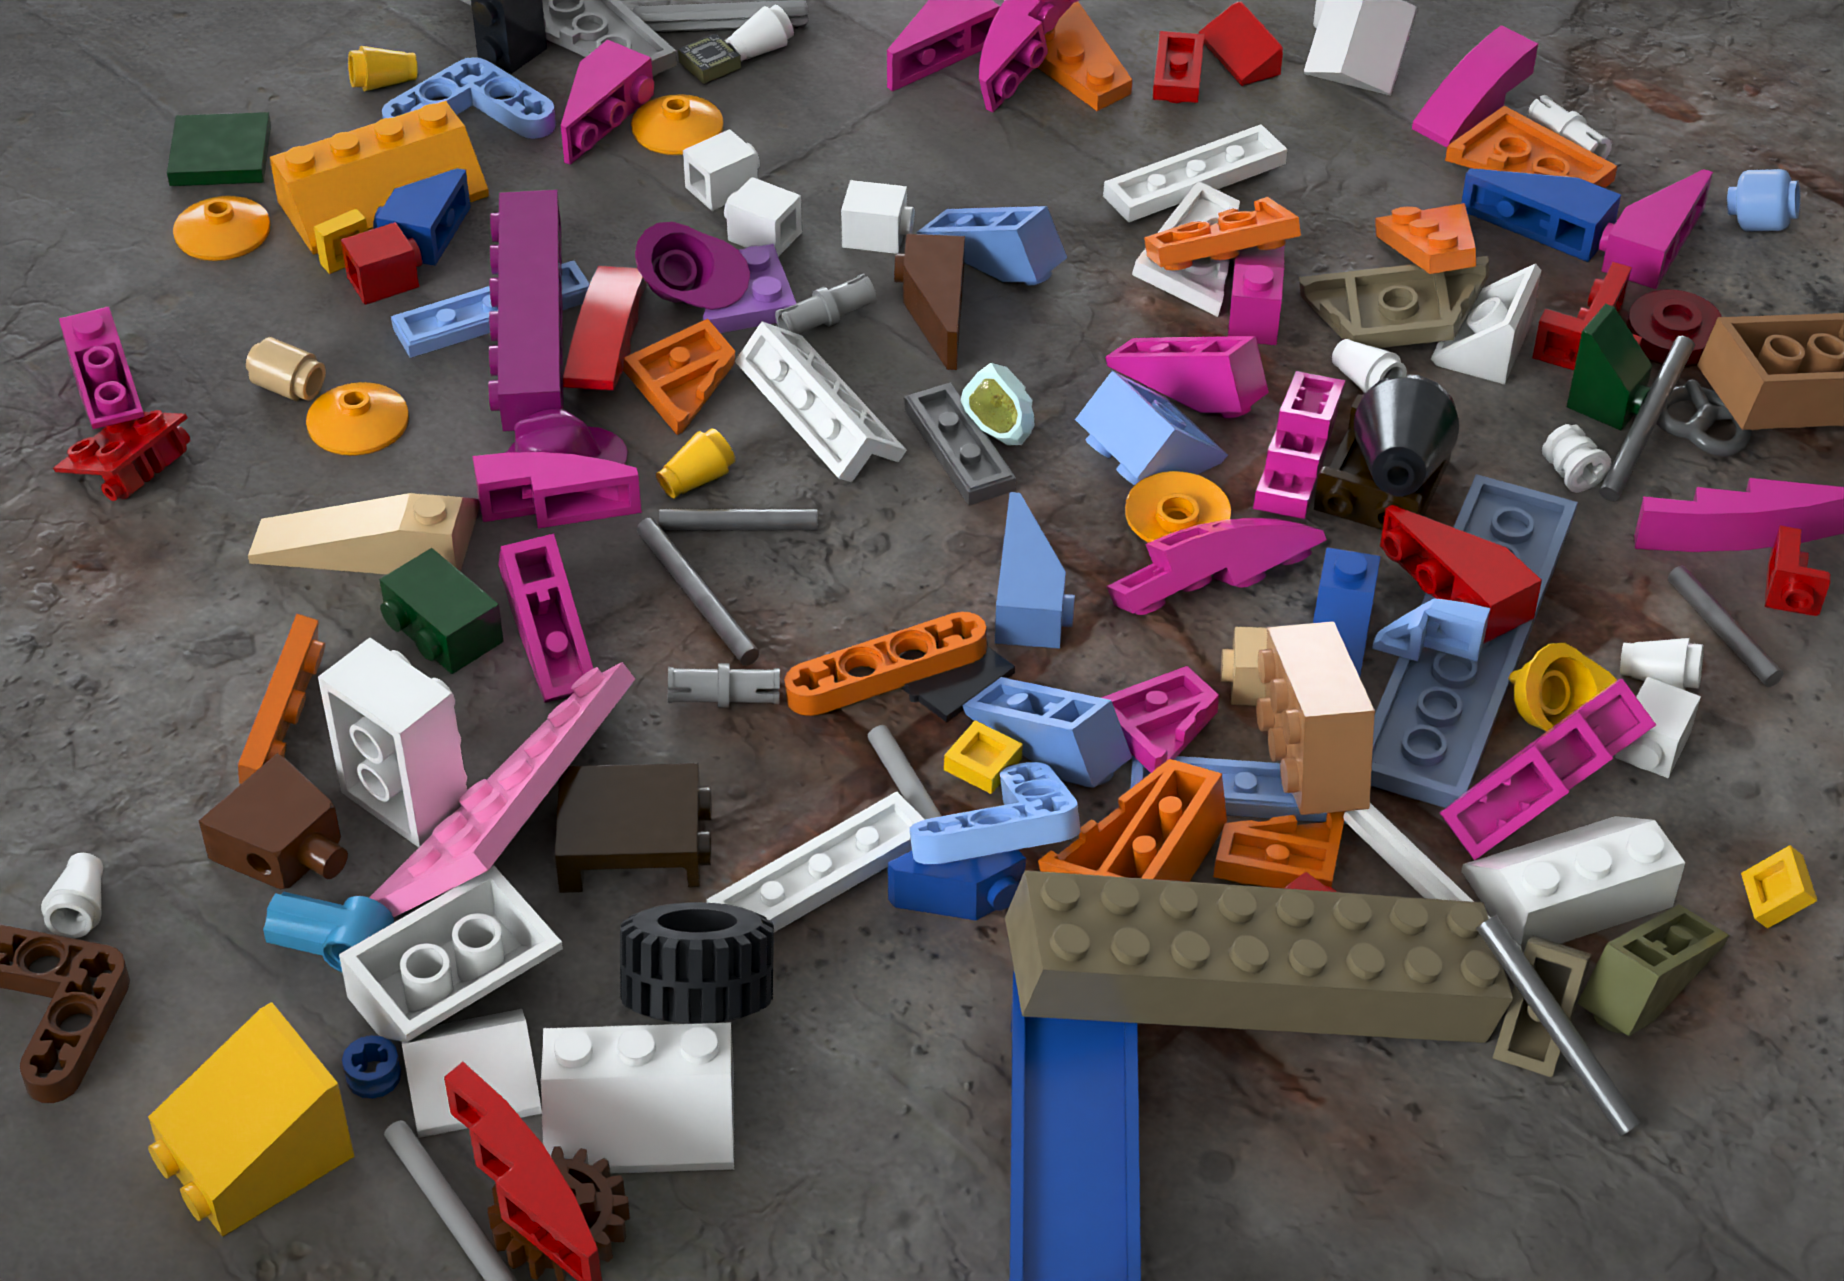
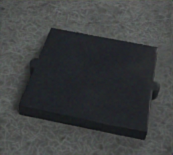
M935 641V642H936V648L939 649V647H938V642ZM987 641V650L981 659L904 684L905 686L901 688L909 694L911 702L919 701L947 723L964 711L962 705L997 679L1012 676L1015 673V666L989 648ZM908 650L899 657L905 660H915L923 657L925 653L920 650Z

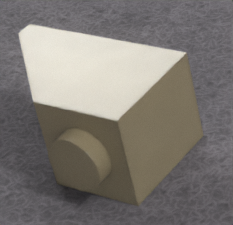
M1532 936L1527 941L1524 955L1566 1016L1572 1021L1592 954ZM1514 985L1512 991L1513 1000L1507 1008L1493 1059L1553 1077L1561 1050Z

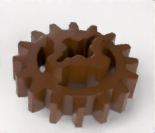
M555 1146L551 1153V1158L577 1199L597 1245L599 1259L609 1262L613 1259L611 1242H625L627 1237L625 1221L630 1219L628 1197L625 1196L623 1178L621 1175H610L609 1161L605 1158L597 1161L592 1166L589 1165L586 1149L580 1148L573 1159H565L561 1146ZM494 1184L492 1188L494 1205L488 1207V1217L496 1251L507 1252L508 1264L512 1269L523 1265L526 1261L529 1262L532 1279L538 1280L545 1269L549 1268L554 1269L557 1281H565L567 1272L501 1219L496 1184Z

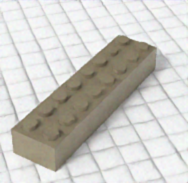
M1025 870L1005 916L1023 1017L1486 1043L1513 1000L1504 968L1476 929L1489 919L1484 902Z

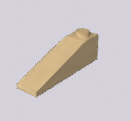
M408 493L264 518L260 521L249 551V563L389 574L428 549L433 548L461 572L480 507L479 499Z

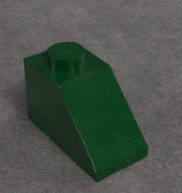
M1606 303L1582 330L1566 407L1621 431L1634 414H1638L1651 387H1648L1652 364L1615 307Z

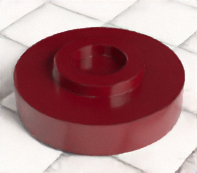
M1664 289L1646 293L1636 299L1630 308L1626 325L1632 334L1642 337L1640 347L1647 358L1661 364L1664 363L1676 337L1685 336L1690 338L1694 342L1695 347L1685 365L1689 366L1698 364L1718 317H1722V315L1712 303L1696 294L1682 290Z

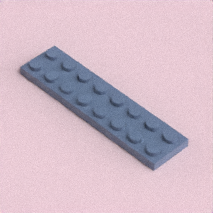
M1475 475L1453 528L1506 547L1542 579L1534 619L1483 644L1478 661L1423 647L1418 662L1399 656L1374 715L1371 786L1443 808L1449 806L1471 789L1511 685L1508 677L1512 671L1517 669L1575 518L1578 502L1485 476ZM1426 593L1421 605L1435 598Z

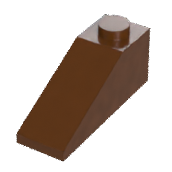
M906 234L905 253L895 254L894 282L903 283V303L946 369L957 370L964 283L965 236Z

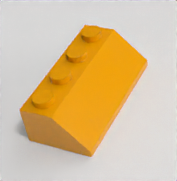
M447 101L428 104L420 109L396 117L384 118L374 124L349 132H340L330 138L305 146L293 147L286 152L270 156L278 203L313 255L318 253L314 226L357 208L366 218L368 231L372 230L377 209L380 206H384L395 188L458 168L466 170L470 202L489 196L488 186L465 125Z

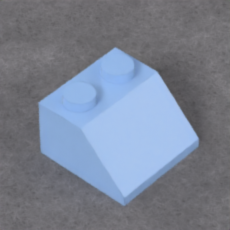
M1114 371L1108 375L1075 419L1090 433L1086 438L1087 443L1107 458L1113 455L1120 462L1116 470L1133 485H1136L1148 476L1161 472L1180 471L1198 475L1221 464L1228 456L1226 452L1166 397Z

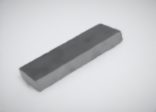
M951 382L905 396V411L968 506L1015 491L1016 477L986 433L965 412L960 401L961 397Z

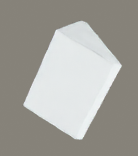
M1325 0L1304 74L1391 96L1418 8L1403 0Z
M1533 264L1482 288L1455 339L1438 342L1431 357L1435 365L1505 384L1532 323L1542 271L1538 265Z
M522 1009L435 1025L408 1042L401 1041L418 1138L467 1129L464 1124L450 1113L444 1076L462 1061L498 1092L521 1118L542 1114L527 1023Z

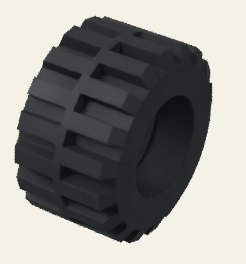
M706 902L661 905L629 916L628 919L621 923L620 999L622 1004L632 1009V1011L650 1018L690 1024L730 1021L759 1012L770 1005L771 1000H773L774 925L767 917L751 910L728 904Z

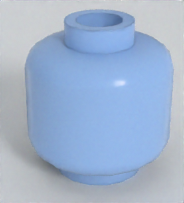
M1783 169L1744 171L1739 177L1737 187L1728 188V215H1737V221L1744 231L1784 230L1789 226L1791 219H1797L1799 216V181H1792L1789 173Z

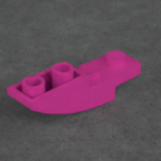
M1004 0L991 23L980 58L979 82L986 110L993 113L1005 99L1010 98L1015 93L1018 85L1026 76L1042 64L1045 56L1048 54L1045 34L1051 31L1056 26L1059 18L1074 2L1079 0Z
M1241 518L1199 524L1170 533L1145 544L1153 564L1106 587L1114 606L1132 614L1144 615L1164 606L1166 603L1165 598L1180 590L1189 592L1206 586L1212 581V574L1214 579L1238 588L1256 584L1266 577V570L1280 563L1289 565L1306 559L1312 554V547L1327 539L1323 530L1279 519Z

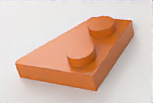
M707 318L624 357L623 371L675 434L678 435L684 432L733 367L736 351Z
M1345 811L1327 813L1326 822L1297 825L1295 815L1272 817L1267 821L1261 822L1246 820L1224 823L1213 877L1246 885L1285 888L1306 871L1324 886L1332 887L1344 827L1343 816Z

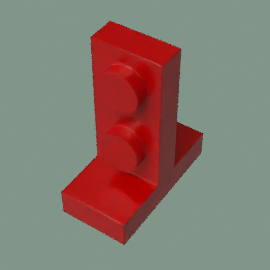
M1612 262L1604 280L1596 278L1593 283L1587 303L1590 309L1582 307L1577 318L1545 309L1539 320L1532 358L1574 371L1582 330L1605 303L1615 307L1617 312L1620 313L1624 305L1632 267ZM1632 334L1640 346L1642 337Z

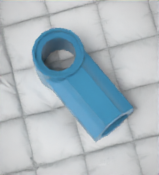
M283 892L281 895L275 893L269 903L263 932L266 943L322 955L331 967L342 973L339 954L393 924L394 918L392 913L383 904L365 896L349 897L344 905Z

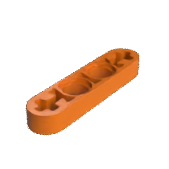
M971 612L951 613L802 662L792 667L786 673L784 679L788 707L800 715H819L904 687V684L973 663L981 659L987 650V628L985 621L979 615ZM935 641L938 642V647H939V649L936 648V642H935ZM908 650H920L925 653L923 657L915 660H905L899 657L901 653ZM862 666L875 670L872 674L863 677H855L848 674L850 670Z

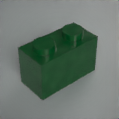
M433 548L428 549L379 579L383 597L380 610L386 623L396 632L403 631L415 642L418 650L427 660L433 661L435 659L451 674L459 671L504 642L499 604Z

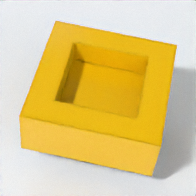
M357 208L314 226L320 264L329 274L345 268L341 239L368 231L366 218Z
M975 720L944 755V771L992 794L1001 784L1000 771L1021 761L1023 744Z
M1791 845L1741 873L1754 919L1767 929L1817 902L1804 856Z

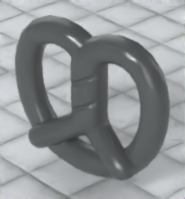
M1694 379L1687 381L1685 385L1674 387L1656 423L1667 433L1687 438L1701 450L1716 456H1732L1739 453L1747 446L1752 434V430H1742L1715 391L1701 387L1698 381ZM1686 400L1693 401L1697 408V412L1688 422L1676 420L1667 412L1672 404ZM1731 419L1736 427L1735 436L1728 441L1717 440L1706 434L1707 430L1716 420Z

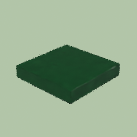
M269 112L176 115L167 167L169 186L264 182L271 130Z

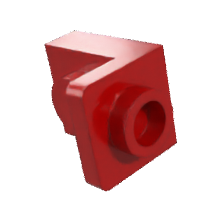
M1780 525L1768 561L1764 607L1818 616L1830 586L1831 574L1828 571L1807 568L1809 553L1800 551L1802 529Z

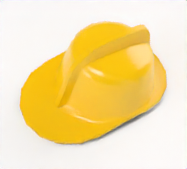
M1566 643L1546 645L1537 651L1532 660L1523 665L1521 669L1512 671L1508 677V680L1514 684V702L1518 713L1528 724L1546 732L1617 681L1609 671Z

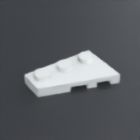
M1197 181L1158 233L1190 222L1201 221L1207 222L1210 225L1216 224L1219 218L1218 213L1232 208L1239 209L1240 201ZM1145 248L1135 262L1132 275L1218 317L1223 302V290L1228 273L1229 259L1213 260L1209 256L1193 260V265L1189 268L1171 271L1165 270L1164 267H1160L1148 258Z

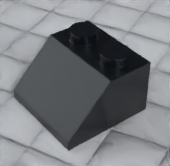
M471 0L478 58L485 59L505 72L512 74L547 49L542 0Z

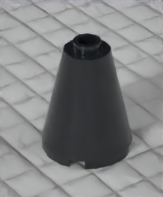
M1407 375V378L1391 380L1389 377L1378 381L1364 393L1355 413L1354 431L1375 484L1389 495L1406 496L1412 494L1424 484L1452 452L1458 439L1459 418L1452 396L1437 382L1420 375Z

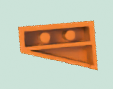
M1168 759L1119 797V807L1099 823L1091 819L1080 828L1079 838L1059 854L1051 850L1039 859V869L1041 872L1190 882L1222 832L1224 823H1227L1222 773Z

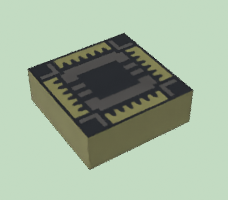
M717 34L678 49L679 63L703 84L741 68V55Z

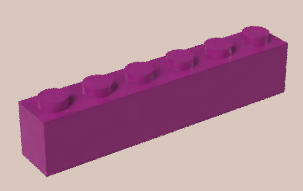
M557 189L499 193V213H490L492 242H499V245H490L492 275L498 274V278H490L489 280L492 308L498 307V311L489 312L491 341H498V345L489 346V364L491 376H498V380H490L488 388L490 410L500 411L503 431H515V424L520 420H524L532 413L554 408L564 410L562 226Z

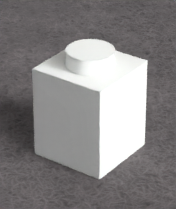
M730 129L683 150L685 188L711 211L724 206L729 196L737 192L751 177L758 179L757 169L760 166V160L755 148L751 144L745 143Z
M751 177L737 192L729 196L725 204L724 216L727 219L728 241L747 248L750 246L774 244L779 257L802 233L801 195Z
M850 180L841 209L842 248L899 253L903 236L912 234L915 210L914 207L907 206V186Z
M1647 677L1636 698L1656 723V726L1618 752L1615 758L1669 778L1691 734L1701 696Z

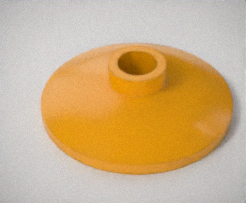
M676 94L658 97L643 104L633 115L631 126L636 141L648 150L667 155H683L684 149L722 133L723 117L720 110L714 104L703 98Z
M218 196L199 201L185 209L175 221L173 234L177 246L184 253L192 257L209 261L229 260L246 255L258 248L269 235L270 219L267 211L253 200L238 196Z
M368 382L345 384L325 392L313 402L306 416L308 434L315 444L326 451L349 456L370 454L388 447L402 436L409 421L407 404L399 393L387 386Z
M1169 471L1148 476L1139 481L1130 490L1125 504V516L1131 529L1141 539L1149 543L1170 533L1192 526L1230 519L1231 506L1226 494L1212 481L1193 473Z

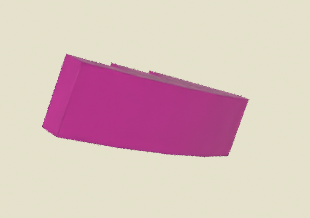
M1299 371L1295 372L1279 411L1277 429L1268 448L1265 470L1256 489L1253 509L1305 519L1317 485L1318 474L1326 456L1346 380Z
M1749 478L1746 492L1696 487L1693 501L1643 496L1634 534L1635 549L1708 552L1769 548L1774 545L1780 525L1802 529L1801 543L1844 534V487Z
M1618 679L1439 812V814L1472 859L1476 860L1567 795L1571 788L1611 761L1615 754L1655 727L1656 723L1625 681Z

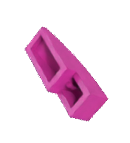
M1500 25L1473 48L1444 79L1414 119L1412 129L1447 148L1453 141L1503 107L1506 93L1533 74L1538 43Z
M507 452L473 456L477 493L483 522L535 514L539 529L642 513L639 476L636 467L605 459L549 452Z

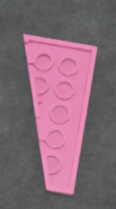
M621 662L604 672H601L596 667L582 675L571 687L574 693L558 705L548 715V719L487 780L483 779L470 787L459 799L462 805L452 815L443 820L434 829L432 835L369 898L383 904L392 913L394 918L488 871L635 681L634 676L624 663Z

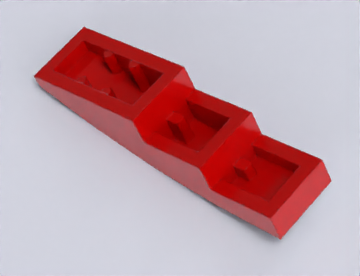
M597 267L586 292L572 337L563 375V387L614 390L623 372L624 357L630 355V337L638 323V303L646 289V281L637 268Z
M462 1061L444 1076L450 1113L469 1128L475 1165L495 1181L501 1219L577 1281H602L597 1245L573 1191L545 1146L511 1105Z

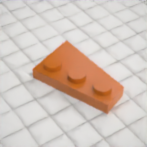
M1079 1L1074 2L1059 18L1056 26L1045 34L1048 54L1037 68L1093 109L1099 111L1131 95L1132 78Z
M1506 106L1501 107L1449 144L1445 161L1474 169L1576 177L1606 188L1615 181L1617 165Z
M1269 197L1254 201L1255 211L1238 212V209L1232 208L1218 213V223L1213 225L1201 221L1190 222L1144 237L1147 257L1160 267H1164L1165 270L1174 271L1189 268L1193 265V260L1209 256L1213 260L1231 259L1240 254L1239 250L1254 246L1261 250L1276 249L1286 244L1285 239L1301 236L1299 217Z
M1465 203L1421 210L1417 207H1400L1393 209L1392 215L1375 218L1376 237L1429 274L1476 267V247Z
M296 614L239 760V784H242L277 753L283 757L285 756L287 743L283 742L290 724L296 725L306 699L305 690L312 674H316L325 650V643L318 641V620Z

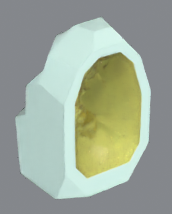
M990 363L980 370L963 389L960 401L965 412L982 431L1004 444L1022 445L1035 426L1032 410L1033 400L1026 393V387L1007 367Z

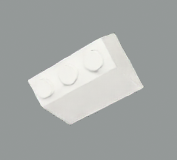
M1614 816L1465 863L1462 866L1461 872L1480 901L1484 902L1491 917L1498 916L1512 938L1521 946L1524 954L1527 941L1532 936L1561 944L1672 908L1685 861L1655 820Z
M493 865L488 871L458 885L339 954L347 998L379 1036L408 1042L559 952L563 947L562 941Z
M731 1022L543 1028L541 1069L543 1145L550 1156L555 1146H561L565 1159H573L576 1152L583 1148L587 1150L588 1163L591 1166L603 1158L608 1160L610 1174L734 1170V1060Z

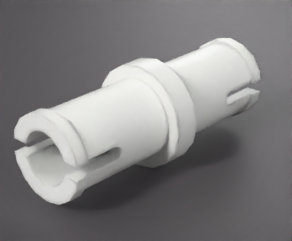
M1547 95L1540 96V101L1535 99L1528 110L1529 119L1604 159L1609 155L1612 147L1611 140L1587 125L1586 119L1579 113L1566 111Z

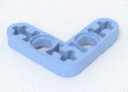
M475 57L465 58L390 100L382 109L384 119L420 109L428 104L447 101L456 115L474 106L525 138H543L550 135L556 127L554 104L549 98L491 62ZM501 96H511L509 99H495ZM438 97H446V98H447V99L438 100V101L431 100V99H433V98H438Z
M1039 762L1010 765L1000 771L1003 803L1005 805L930 818L913 824L910 827L913 859L923 864H941L1070 840L1081 832L1077 800L1049 765Z

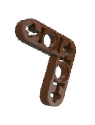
M0 925V988L52 998L21 1058L19 1067L27 1093L34 1100L41 1103L63 1101L73 1095L80 1086L128 991L130 978L123 954L117 948L105 944ZM54 956L60 959L56 967L48 972L33 973L28 970L32 962L40 957ZM110 970L111 974L103 973V971ZM89 977H98L92 988ZM86 1014L92 1017L91 1022L82 1030L66 1032L60 1029L62 1022L72 1015ZM58 1059H59V1062H60L62 1071H60V1070H53L54 1067H55V1065H56V1063H57V1061H58ZM40 1073H49L46 1078L40 1077Z

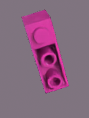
M606 40L579 62L561 122L564 163L572 164L654 95L651 57L613 41Z
M105 307L59 318L71 368L92 429L144 417L110 308Z

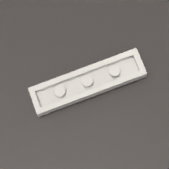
M1260 124L1104 182L1103 197L1128 222H1132L1180 204L1197 181L1218 190L1285 165L1287 148Z
M895 792L707 899V903L738 906L761 914L772 921L774 932L887 868L888 862L912 851L910 827L925 819L898 792Z

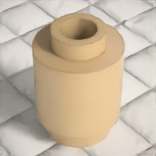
M273 337L265 338L261 343L255 344L249 351L246 359V369L249 371V379L252 384L294 401H298L300 398L307 401L314 399L324 383L325 366L317 361L314 354Z

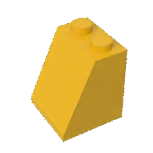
M272 1002L260 1008L148 1116L156 1141L149 1145L148 1149L156 1166L166 1179L173 1175L178 1177L184 1185L180 1188V1193L192 1215L198 1221L208 1217L222 1237L355 1157L338 1082Z

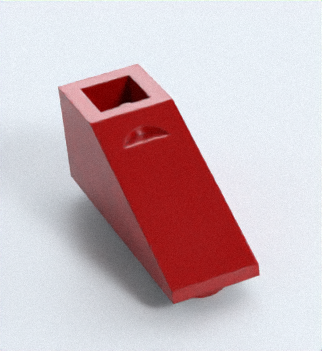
M1394 505L1386 507L1380 547L1389 559L1397 562L1418 582L1424 592L1432 595L1435 599L1452 600L1490 608L1483 644L1534 619L1542 579L1509 549Z

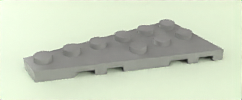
M461 0L471 5V0ZM542 0L546 39L586 57L606 40L613 41L651 57L653 77L658 73L677 66L676 50L620 0Z

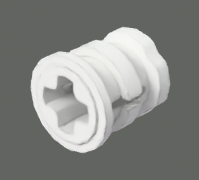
M1565 424L1554 430L1542 447V455L1549 463L1554 465V469L1564 478V484L1571 492L1579 493L1594 488L1606 477L1611 467L1609 455L1605 451L1597 449L1595 443L1589 437H1586L1584 431L1576 424Z

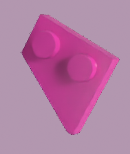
M1188 666L1101 697L1112 701L1130 753L1150 773L1168 759L1174 760L1218 713L1219 694Z

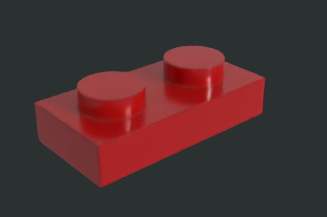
M1160 31L1153 85V100H1166L1171 103H1198L1205 34Z

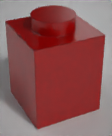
M396 222L341 239L347 278L364 305L419 288L417 267L422 266L419 247L413 238L407 239Z

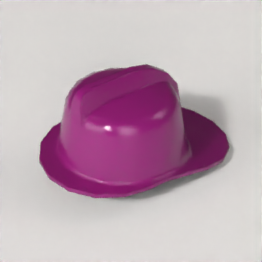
M671 221L659 222L647 228L637 241L635 250L637 269L652 292L663 300L674 303L685 302L696 307L714 310L729 307L739 301L748 289L750 271L747 260L737 248L721 239Z
M557 408L544 409L532 413L524 420L517 422L514 426L515 442L507 450V452L575 454L610 460L624 465L628 456V450L624 441L616 434L599 427H588L586 423L568 411Z

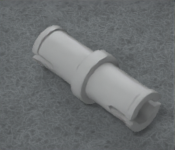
M864 273L829 290L823 286L814 290L812 297L785 309L777 310L775 312L777 325L779 328L796 334H801L821 324L829 327L838 323L840 316L867 304L875 303L877 300L876 292L868 276L865 277Z
M718 663V669L668 667V703L717 702L718 708H729V702L779 704V668H774L773 670L730 669L729 663Z

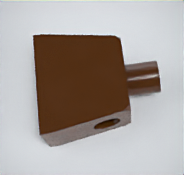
M278 753L199 820L207 856L210 860L280 890L290 888L310 869L325 879H332L343 870L348 859L347 850L338 845L341 833L336 809L332 801Z

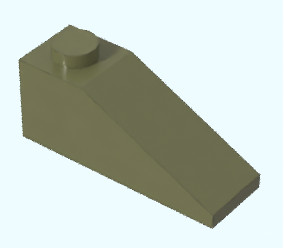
M1678 904L1608 942L1577 1004L1593 1013L1594 1019L1602 1027L1612 1032L1631 1036L1652 1023L1721 950L1730 935Z

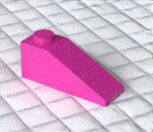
M928 0L887 49V88L893 92L982 51L989 28L1000 6L993 0Z
M1703 169L1627 206L1616 224L1609 222L1603 231L1599 244V250L1605 252L1601 272L1607 273L1612 262L1632 267L1629 281L1657 289L1705 208L1713 172Z
M1257 246L1239 250L1240 254L1235 257L1228 337L1256 336L1257 344L1277 345L1284 277V246L1269 250H1261Z
M1256 336L1132 338L1105 357L1108 367L1200 413H1221L1224 418L1239 417L1250 412L1251 406L1269 393Z
M553 533L501 546L498 567L515 624L543 700L546 703L569 697L574 693L571 689L572 685L582 675L593 669V665L555 535Z

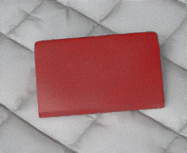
M1242 1L1232 4L1199 31V34H1205L1204 44L1241 86L1281 75L1282 45Z

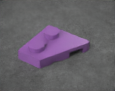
M774 244L750 246L739 250L747 260L750 271L748 289L739 301L729 307L714 310L705 309L703 320L708 318L720 333L757 327L762 321L768 324L777 323L775 312L796 304Z

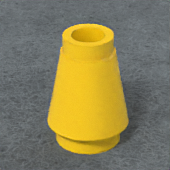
M360 46L359 50L349 51L348 71L351 86L362 87L365 92L407 82L408 80H416L417 60L415 53Z
M711 428L705 433L697 431L664 465L663 469L656 473V478L665 493L674 499L680 494H684L728 474V467L735 463V455L726 439L717 430Z

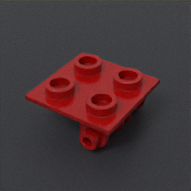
M161 410L143 412L144 417L105 426L94 437L85 438L73 444L67 450L68 457L53 467L55 472L101 475L105 481L101 485V489L107 498L112 501H116L118 498L127 499L145 484L144 482L150 481L154 477V472L160 473L164 470L165 466L171 464L187 451L190 436L185 429L178 425L188 417L183 413H162Z

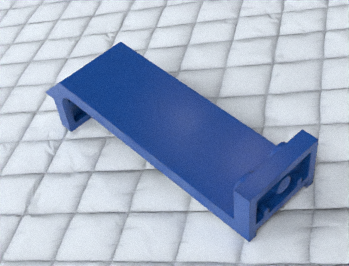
M1013 971L1011 1003L1012 1083L1009 1281H1141L1137 1023L1023 1017L1015 972Z

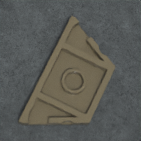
M1488 256L1476 257V267L1434 274L1427 273L1416 264L1303 276L1299 277L1300 295L1343 340L1350 339L1354 342L1379 349L1454 340L1489 277Z

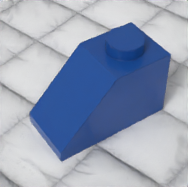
M456 168L395 188L384 206H380L374 216L373 229L396 222L407 239L413 238L416 241L421 253L422 263L436 266L471 208L466 170Z
M1013 850L948 863L923 864L916 862L913 859L912 851L888 862V900L895 908L976 921L995 910H1004L1010 906L1025 871L1026 858L1019 850Z

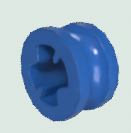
M365 1036L350 1043L344 1051L342 1057L347 1086L353 1094L362 1098L374 1099L385 1096L399 1084L401 1069L396 1047L390 1040L382 1036ZM380 1061L376 1066V1072H363L367 1069L368 1062Z

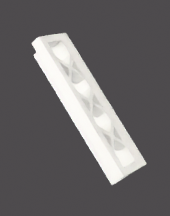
M763 321L759 324L736 358V364L839 479L853 482L872 454L896 462L901 460L907 451L904 446L802 335Z

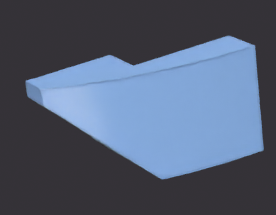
M1432 599L1377 632L1372 649L1418 662L1423 647L1478 661L1484 643L1490 608L1452 600Z

